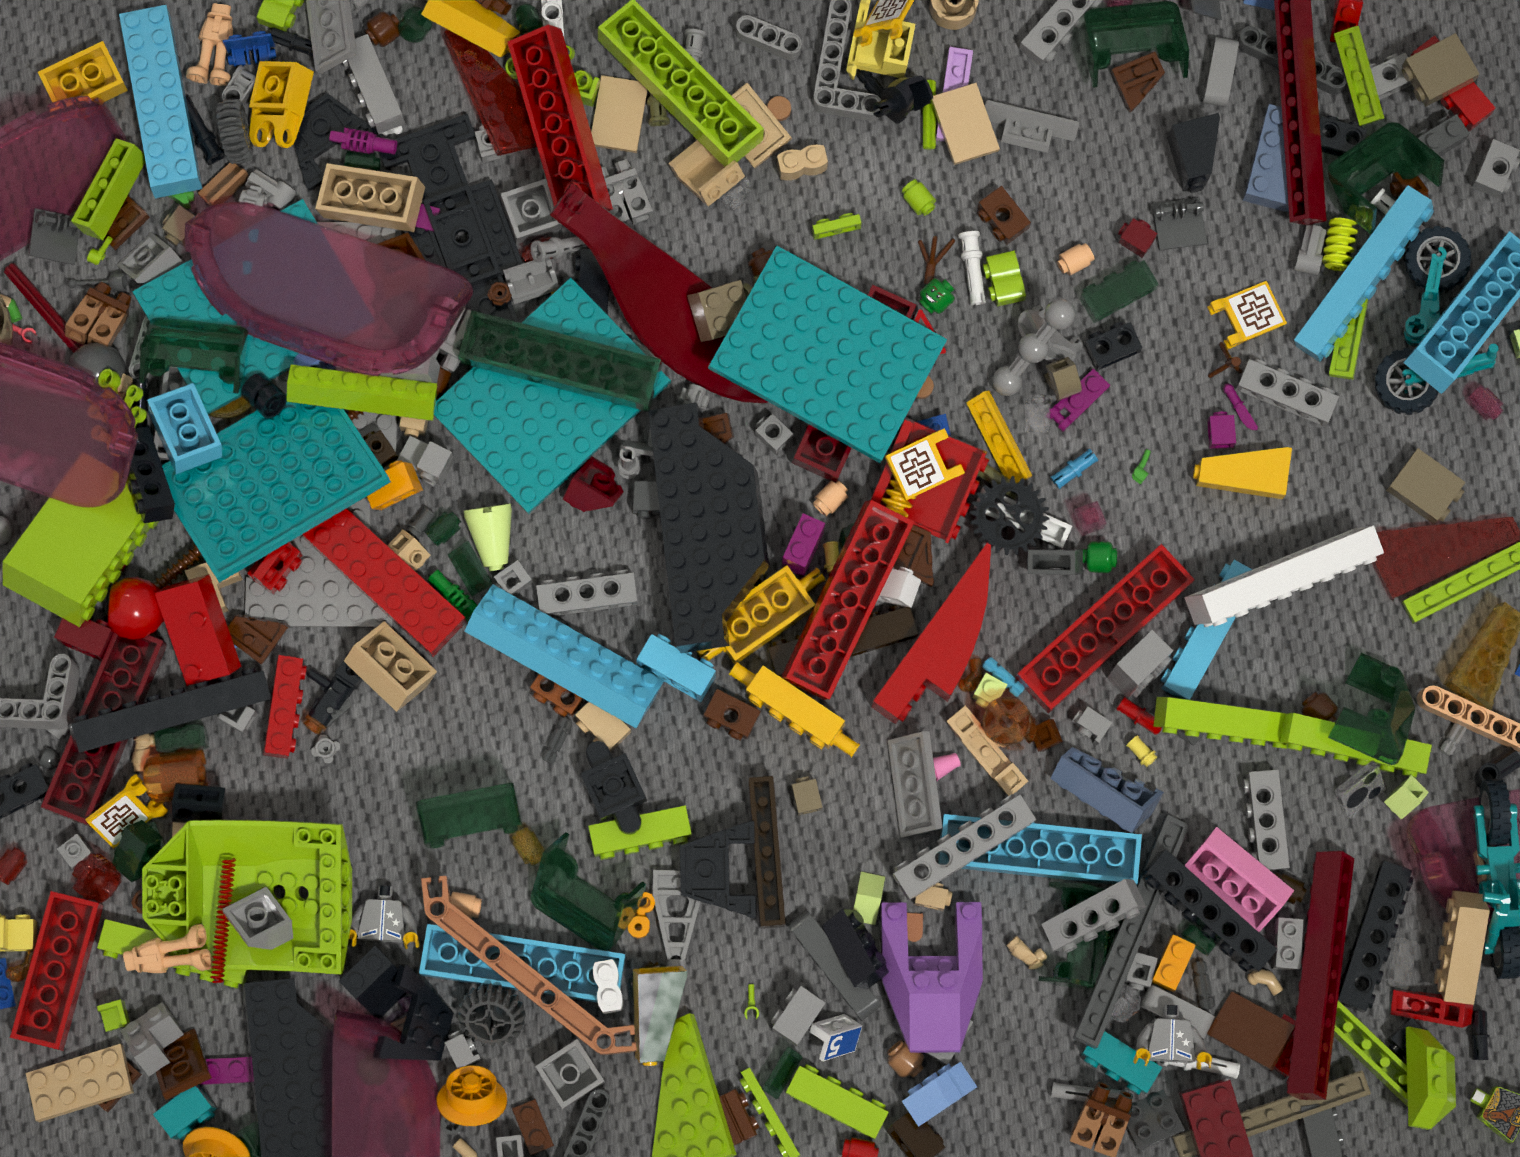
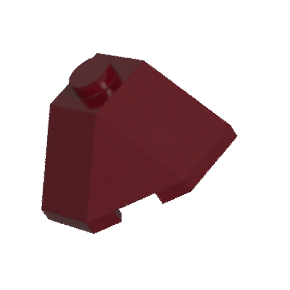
M591 456L572 478L562 500L569 503L572 507L586 512L613 507L624 491L621 485L616 484L613 469Z

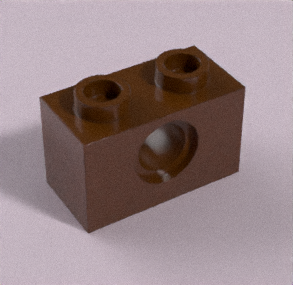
M1002 185L978 203V216L984 223L989 222L993 227L992 233L999 242L1004 241L1008 245L1030 228L1031 222ZM1005 213L1009 219L1007 221H999L996 218V214Z
M716 689L703 717L707 719L706 724L719 730L721 726L729 731V736L741 741L742 738L748 740L761 711ZM734 711L737 713L738 719L733 723H729L724 719L725 713Z

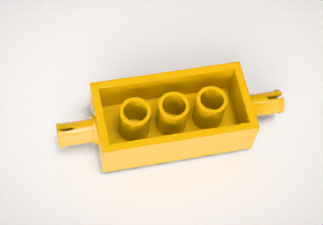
M787 565L753 588L743 602H740L732 612L733 615L727 621L730 646L696 651L699 657L710 661L723 651L727 653L734 664L739 663L804 618L815 607V603L808 595V592L825 581L823 574L820 575L821 571L816 567L815 570L799 580Z
M737 662L730 671V676L747 686L746 692L749 695V702L758 708L762 706L768 708L769 715L777 721L781 722L784 719L789 722V728L800 736L803 733L810 737L809 742L822 750L823 747L829 749L830 746L834 745L850 755L851 758L859 748V743H856L842 733V729L845 726L844 719L765 666H762L759 672L754 674Z

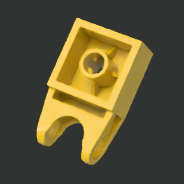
M259 61L249 107L252 108L249 136L255 147H265L273 134L277 145L281 148H289L294 144L304 117L314 71L297 62ZM259 129H261L262 131V138L260 142L257 138V133ZM286 130L288 137L287 141L284 143L283 134Z

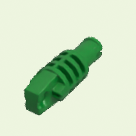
M436 570L427 581L469 622L477 604L473 599H469L470 596L468 594H464L465 591L463 589H459L460 586L458 584H452L439 570Z

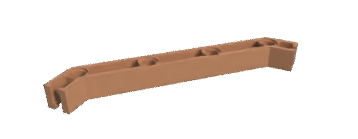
M439 876L438 883H442V897L430 898L428 887L431 877L421 878L424 910L432 922L600 1055L637 1052L636 1042H632V1046H615L616 1034L630 1032V1035H635L634 1025L612 1028L604 1026L451 904L447 876ZM435 903H442L445 907L444 912L439 916H435L431 912V908ZM490 947H497L500 950V955L495 960H490L486 956V952ZM552 991L555 993L556 998L552 1004L542 1002L544 992ZM602 1035H607L611 1038V1045L606 1049H601L597 1045V1040Z

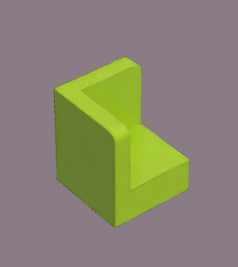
M594 77L593 83L588 90H579L584 105L593 107L599 91L600 78ZM582 78L581 84L585 85L587 83V79Z
M120 999L97 1006L98 1012H101L106 1032L126 1027L130 1023L125 1001Z

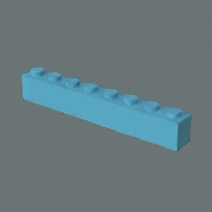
M1407 185L1294 339L1297 348L1319 362L1323 357L1327 358L1334 349V342L1338 337L1342 338L1348 330V323L1352 318L1356 319L1359 316L1365 300L1373 297L1377 290L1376 285L1380 280H1385L1389 275L1392 263L1395 260L1398 261L1405 252L1404 247L1409 241L1412 242L1419 233L1418 228L1423 221L1427 222L1434 212L1431 199Z

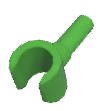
M1147 449L1143 454L1141 462L1132 474V479L1139 484H1142L1149 474L1143 469L1151 453Z

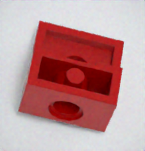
M288 542L257 560L247 574L253 581L274 595L277 590L280 592L288 582L286 577L291 571L295 572L303 561L300 558L303 555L297 548L292 546L291 542ZM280 561H282L283 567L281 570L277 571L275 567L278 565Z

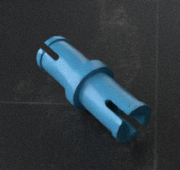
M1089 448L1075 460H1069L1067 466L1050 478L1060 490L1061 487L1075 477L1079 478L1082 476L1081 473L1095 462H1098V458L1094 453L1092 454V450Z

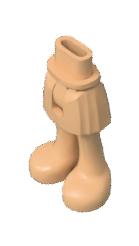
M217 3L212 4L211 12H208L199 34V40L202 42L200 60L197 66L189 67L186 70V77L196 83H208L213 46H216L215 63L210 73L209 81L212 85L227 86L230 82L231 76L225 71L227 50L223 40H227L229 36L233 35L232 17L230 16L231 6Z
M202 924L193 925L188 934L180 939L162 941L159 938H154L133 947L131 951H125L123 958L126 970H136L138 973H166L168 968L180 965H191L201 971L211 969L212 957L208 949H200L192 953L169 956L168 953L182 949L203 947L207 940L204 926Z

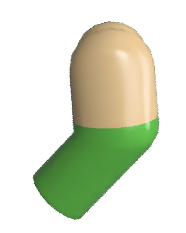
M0 294L10 312L12 323L23 319L15 300Z

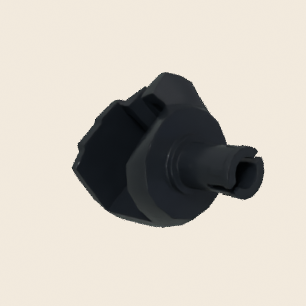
M906 76L891 82L883 90L881 101L873 103L872 111L880 109V111L873 113L874 116L879 118L886 115L897 124L902 122L910 111L920 110L931 103L933 94L929 82L922 76Z

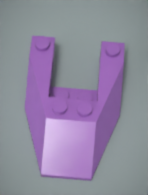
M956 902V956H908L907 903L881 904V950L886 960L885 965L889 971L882 978V984L910 1053L961 1051L983 982L981 902Z

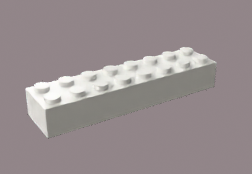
M1374 525L1354 528L1184 598L1194 625L1203 624L1204 627L1218 626L1226 623L1227 618L1233 616L1236 618L1248 614L1249 609L1265 607L1271 604L1270 601L1277 598L1281 600L1291 596V592L1309 589L1313 587V583L1331 580L1335 578V574L1341 572L1342 574L1355 570L1357 565H1367L1377 561L1376 556L1383 554L1384 551Z

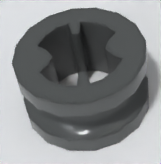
M442 1117L441 1128L447 1134L455 1135L463 1128V1125H459L456 1130L452 1128V1131L447 1129L446 1118Z

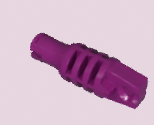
M344 128V133L330 132L329 140L342 143L341 149L368 154L374 153V151L395 154L397 150L396 140L377 137L373 132Z

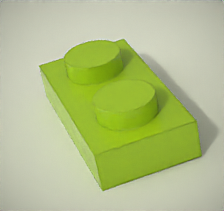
M847 213L839 216V219L836 220L822 219L817 221L815 225H812L814 240L861 229L860 215Z

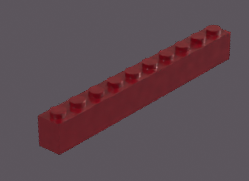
M1274 0L1290 223L1311 225L1327 221L1311 0Z
M1343 851L1316 852L1313 864L1314 875L1310 888L1311 900L1310 908L1307 912L1308 924L1307 932L1304 936L1305 949L1301 961L1302 974L1299 982L1298 1005L1296 1006V1023L1293 1030L1290 1073L1287 1079V1093L1299 1100H1326L1355 859Z

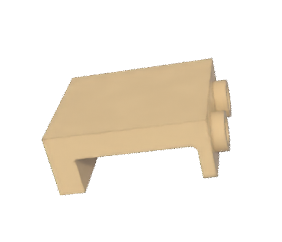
M698 140L668 163L676 178L708 207L745 177L735 160L724 167Z

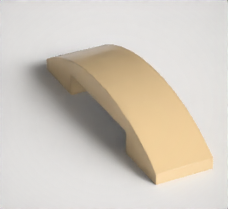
M966 705L946 721L966 749L1007 796L1014 794L1029 782L980 726L981 723Z

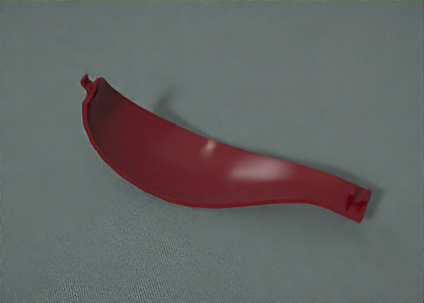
M571 182L550 213V216L580 238L592 251L606 276L625 319L638 339L655 357L674 372L710 392L741 402L767 403L768 401L708 369L725 336L701 342L687 296L712 287L668 253L615 217Z

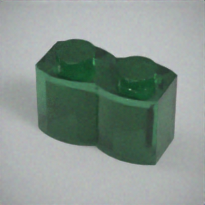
M187 725L179 730L166 728L154 733L156 751L164 756H175L183 751L201 752L209 747L207 730L201 725Z

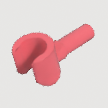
M12 323L13 331L21 335L25 343H32V341L25 338V334L32 332L36 335L35 330L32 328L23 329Z

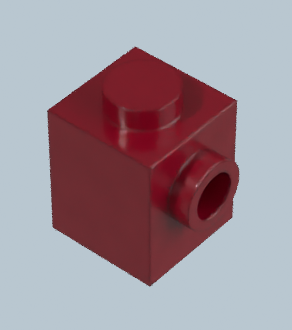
M1133 218L1130 224L1125 222L1120 229L1118 235L1121 237L1118 243L1143 258L1158 233L1150 229L1151 226L1144 220Z

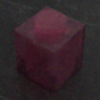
M1098 501L1079 507L1072 514L1081 537L1103 529L1106 525V520Z

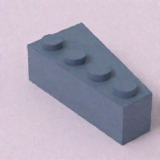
M1073 747L1061 756L1050 778L1061 788L1067 789L1077 796L1079 800L1089 804L1098 810L1101 815L1110 818L1122 829L1133 833L1152 815L1164 793L1163 791L1156 788L1153 792L1143 787L1144 782L1135 779L1133 782L1121 775L1122 771L1114 767L1104 768L1101 766L1100 760Z

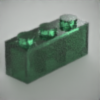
M1145 260L1139 263L1133 261L1124 267L1125 270L1119 274L1113 272L1107 275L1101 284L1096 286L1093 283L1082 290L1083 293L1081 294L1080 301L1093 323L1157 290L1159 284Z

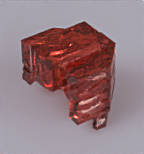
M100 853L91 854L88 860L80 861L75 867L74 872H72V875L77 878L76 884L72 888L82 895L85 900L95 899L100 904L111 897L121 883V874Z

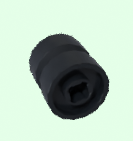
M262 373L251 376L246 380L241 389V396L267 419L278 415L287 402L286 394Z

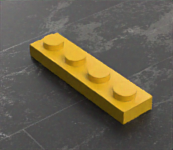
M984 391L966 402L1001 473L1008 479L1014 476L1015 483H1019L1022 478L1025 481L1032 477L990 391Z

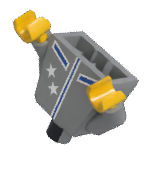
M378 886L377 900L366 899L365 904L359 905L352 915L349 939H352L353 947L356 946L357 939L359 941L404 943L405 949H408V943L415 942L416 948L419 947L417 921L409 907L404 906L402 901L392 900L393 886Z
M1164 1005V1019L1152 1020L1151 1023L1145 1025L1137 1037L1136 1054L1133 1063L1136 1064L1138 1058L1145 1061L1144 1066H1147L1149 1061L1193 1063L1196 1057V1068L1201 1069V1062L1207 1063L1209 1068H1211L1212 1056L1207 1053L1205 1043L1196 1027L1191 1026L1189 1020H1179V1006Z

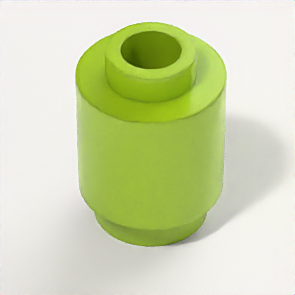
M916 179L912 180L902 189L903 198L917 215L923 214L926 216L935 209L936 199L922 182H918Z

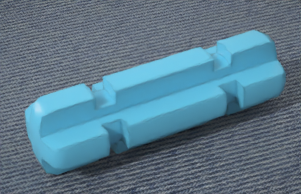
M989 657L983 663V669L988 673L991 672L993 677L1006 683V689L1009 688V692L1018 697L1025 687L1019 681L1016 682L1015 677L1001 665L998 666L997 661Z

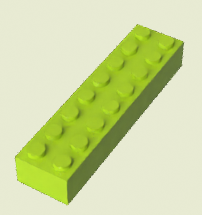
M630 0L598 26V41L724 167L733 160L738 162L763 141L764 128L635 0Z

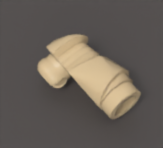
M148 733L133 739L135 741V750L131 763H133L134 772L149 771L150 747L157 745V736L155 734L149 735Z
M1015 936L1006 945L1011 955L1025 962L1029 966L1028 969L1040 968L1044 965L1043 961L1047 959V954L1041 948L1033 953L1018 936Z

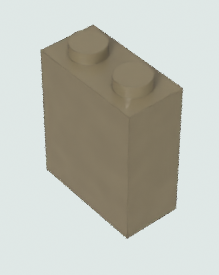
M1456 33L1405 59L1402 65L1404 78L1412 83L1415 97L1419 102L1422 101L1425 107L1473 83L1480 74Z
M1417 448L1386 491L1429 522L1435 524L1438 520L1443 522L1451 510L1447 507L1452 501L1457 503L1465 492L1461 488L1466 482Z

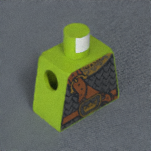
M1498 1086L1492 1087L1489 1094L1476 1088L1469 1100L1481 1107L1476 1118L1508 1143L1514 1142L1520 1130V1094Z

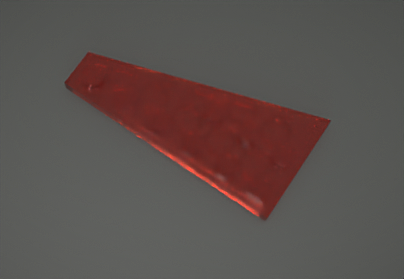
M450 30L444 31L442 37L497 156L536 148L537 145L521 88L487 50Z
M1513 517L1412 527L1392 531L1384 530L1377 532L1384 553L1376 556L1377 561L1373 562L1390 599L1393 600L1520 541V530Z

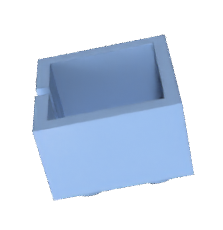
M961 1062L953 1067L949 1063L938 1070L937 1073L935 1072L921 1082L922 1085L919 1083L907 1091L910 1096L904 1099L902 1103L919 1127L977 1088V1085Z

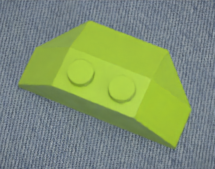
M1406 1027L1408 1126L1429 1130L1456 1107L1455 1057L1428 1030Z

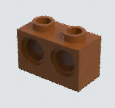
M539 674L530 687V690L534 693L532 697L542 704H545L546 701L554 705L553 711L563 717H566L567 714L573 717L584 699L553 682L554 688L551 691H543L540 688L541 684L549 679ZM566 693H571L575 696V701L570 705H565L561 702L562 696Z

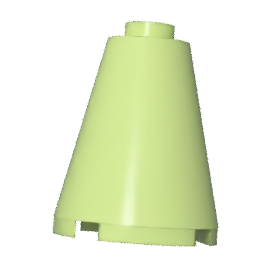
M511 504L464 510V518L484 567H489V571L504 569L503 564H508L512 516Z

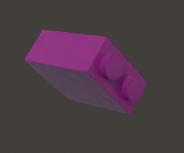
M804 513L802 514L783 555L782 568L788 565L793 573L802 577L805 576L823 537L824 522Z

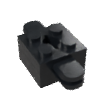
M592 742L586 749V757L591 769L580 773L601 822L614 817L621 832L629 835L635 834L640 829L642 822L636 806L647 802V799L626 753L613 758L608 746L604 742Z

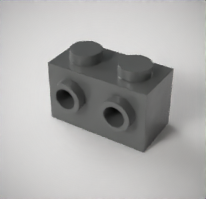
M1457 114L1451 118L1448 115L1443 117L1436 123L1437 126L1431 130L1425 128L1416 135L1417 139L1412 147L1425 165L1465 142L1470 133Z

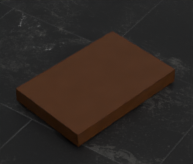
M1231 992L1207 1035L1272 1071L1292 1038L1295 1025Z
M195 1028L185 1032L180 1038L163 1048L170 1063L159 1069L156 1075L165 1100L212 1078Z

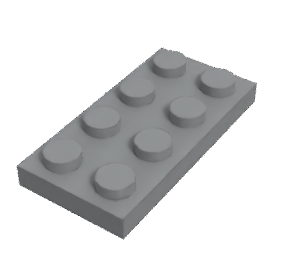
M306 0L315 71L322 74L357 55L350 0Z
M922 731L888 740L901 838L942 830L930 732Z

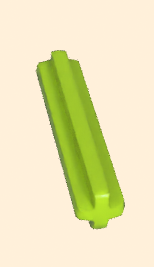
M927 80L933 96L936 95L935 80ZM932 102L923 108V149L932 150L936 147V113Z

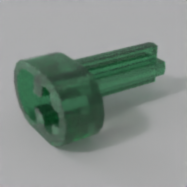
M1188 924L1181 933L1186 941L1195 944V948L1206 956L1216 947L1214 939L1210 940L1205 937L1200 929L1192 924ZM1227 924L1222 925V932L1228 926Z

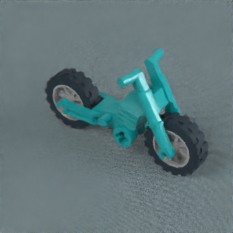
M1434 226L1432 229H1429V227L1425 228L1408 245L1406 252L1408 275L1415 281L1418 287L1422 286L1425 288L1419 314L1409 317L1405 323L1404 338L1411 346H1417L1440 317L1439 293L1443 292V290L1450 291L1454 289V286L1460 285L1469 272L1471 251L1468 243L1459 232L1456 231L1455 233L1452 231V228H1440V226ZM1434 243L1440 244L1437 251H1434L1430 245ZM1443 246H1449L1452 251L1446 252ZM1425 248L1432 255L1431 257L1420 256ZM1456 255V264L1445 259ZM1421 262H1431L1426 271L1422 267ZM1445 266L1452 268L1447 274L1443 273ZM1414 328L1419 329L1418 333H1412ZM1490 344L1486 353L1474 355L1457 378L1494 368L1499 349L1498 346ZM1403 348L1400 351L1395 350L1391 355L1384 357L1382 363L1377 368L1375 376V389L1379 400L1384 403L1386 408H1391L1398 414L1406 413L1405 415L1424 411L1426 407H1430L1439 393L1410 368L1404 371L1399 368L1405 365L1404 361L1413 351L1410 348ZM1396 370L1402 379H1390V376ZM1390 384H1401V387L1394 393ZM1419 389L1422 391L1418 396L1413 397V390ZM1404 390V393L1409 394V398H1403L1399 395Z
M1487 779L1481 782L1479 790L1480 805L1474 806L1475 814H1473L1477 853L1486 864L1476 865V875H1487L1486 881L1479 882V894H1483V902L1494 908L1484 942V954H1490L1492 957V967H1494V974L1497 979H1514L1520 976V879H1516V873H1520V863H1514V856L1520 851L1517 805L1511 804L1509 791L1504 779ZM1509 843V846L1487 847L1491 845H1507Z

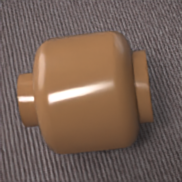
M900 1040L888 1050L887 1063L900 1077L904 1078L910 1075L913 1078L922 1071L923 1066L921 1064L923 1063L924 1055L922 1053H910L905 1041Z

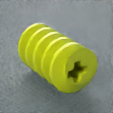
M1333 218L1329 220L1331 228L1327 230L1329 237L1325 240L1327 246L1323 250L1325 255L1322 257V263L1326 268L1334 271H1345L1348 267L1345 262L1353 260L1347 253L1355 251L1349 244L1356 243V239L1350 237V235L1358 234V230L1352 228L1353 225H1357V222L1346 218Z

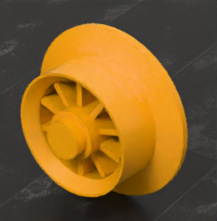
M464 1066L454 1070L448 1076L446 1084L437 1095V1108L441 1115L450 1122L463 1126H479L490 1123L497 1119L507 1106V1094L504 1088L497 1082L495 1075L490 1070L481 1066Z
M214 1127L197 1128L189 1132L183 1142L185 1157H251L245 1144L227 1129L222 1130Z

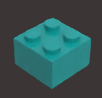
M197 1085L178 1094L153 1115L171 1139L184 1140L186 1135L194 1130L193 1128L197 1124L202 1123L204 1125L215 1117L213 1112L218 1108L202 1087Z

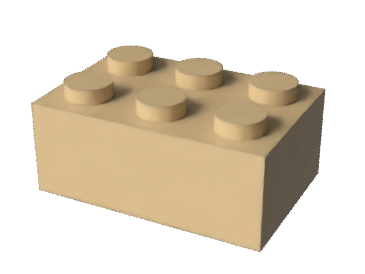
M385 621L357 642L344 660L396 712L422 692L437 673Z

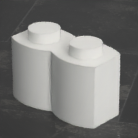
M614 960L595 962L593 976L598 986L597 1001L601 1011L604 1014L621 1011L623 996L618 987L619 972Z

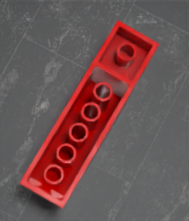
M988 542L873 700L871 708L892 723L896 724L898 720L903 722L912 708L910 703L913 700L918 702L926 687L947 702L957 687L974 650L987 605L991 545Z

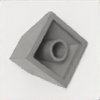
M151 232L117 266L135 282L148 283L182 265L184 262L169 245Z
M267 887L222 909L248 947L272 950L293 939L292 920Z

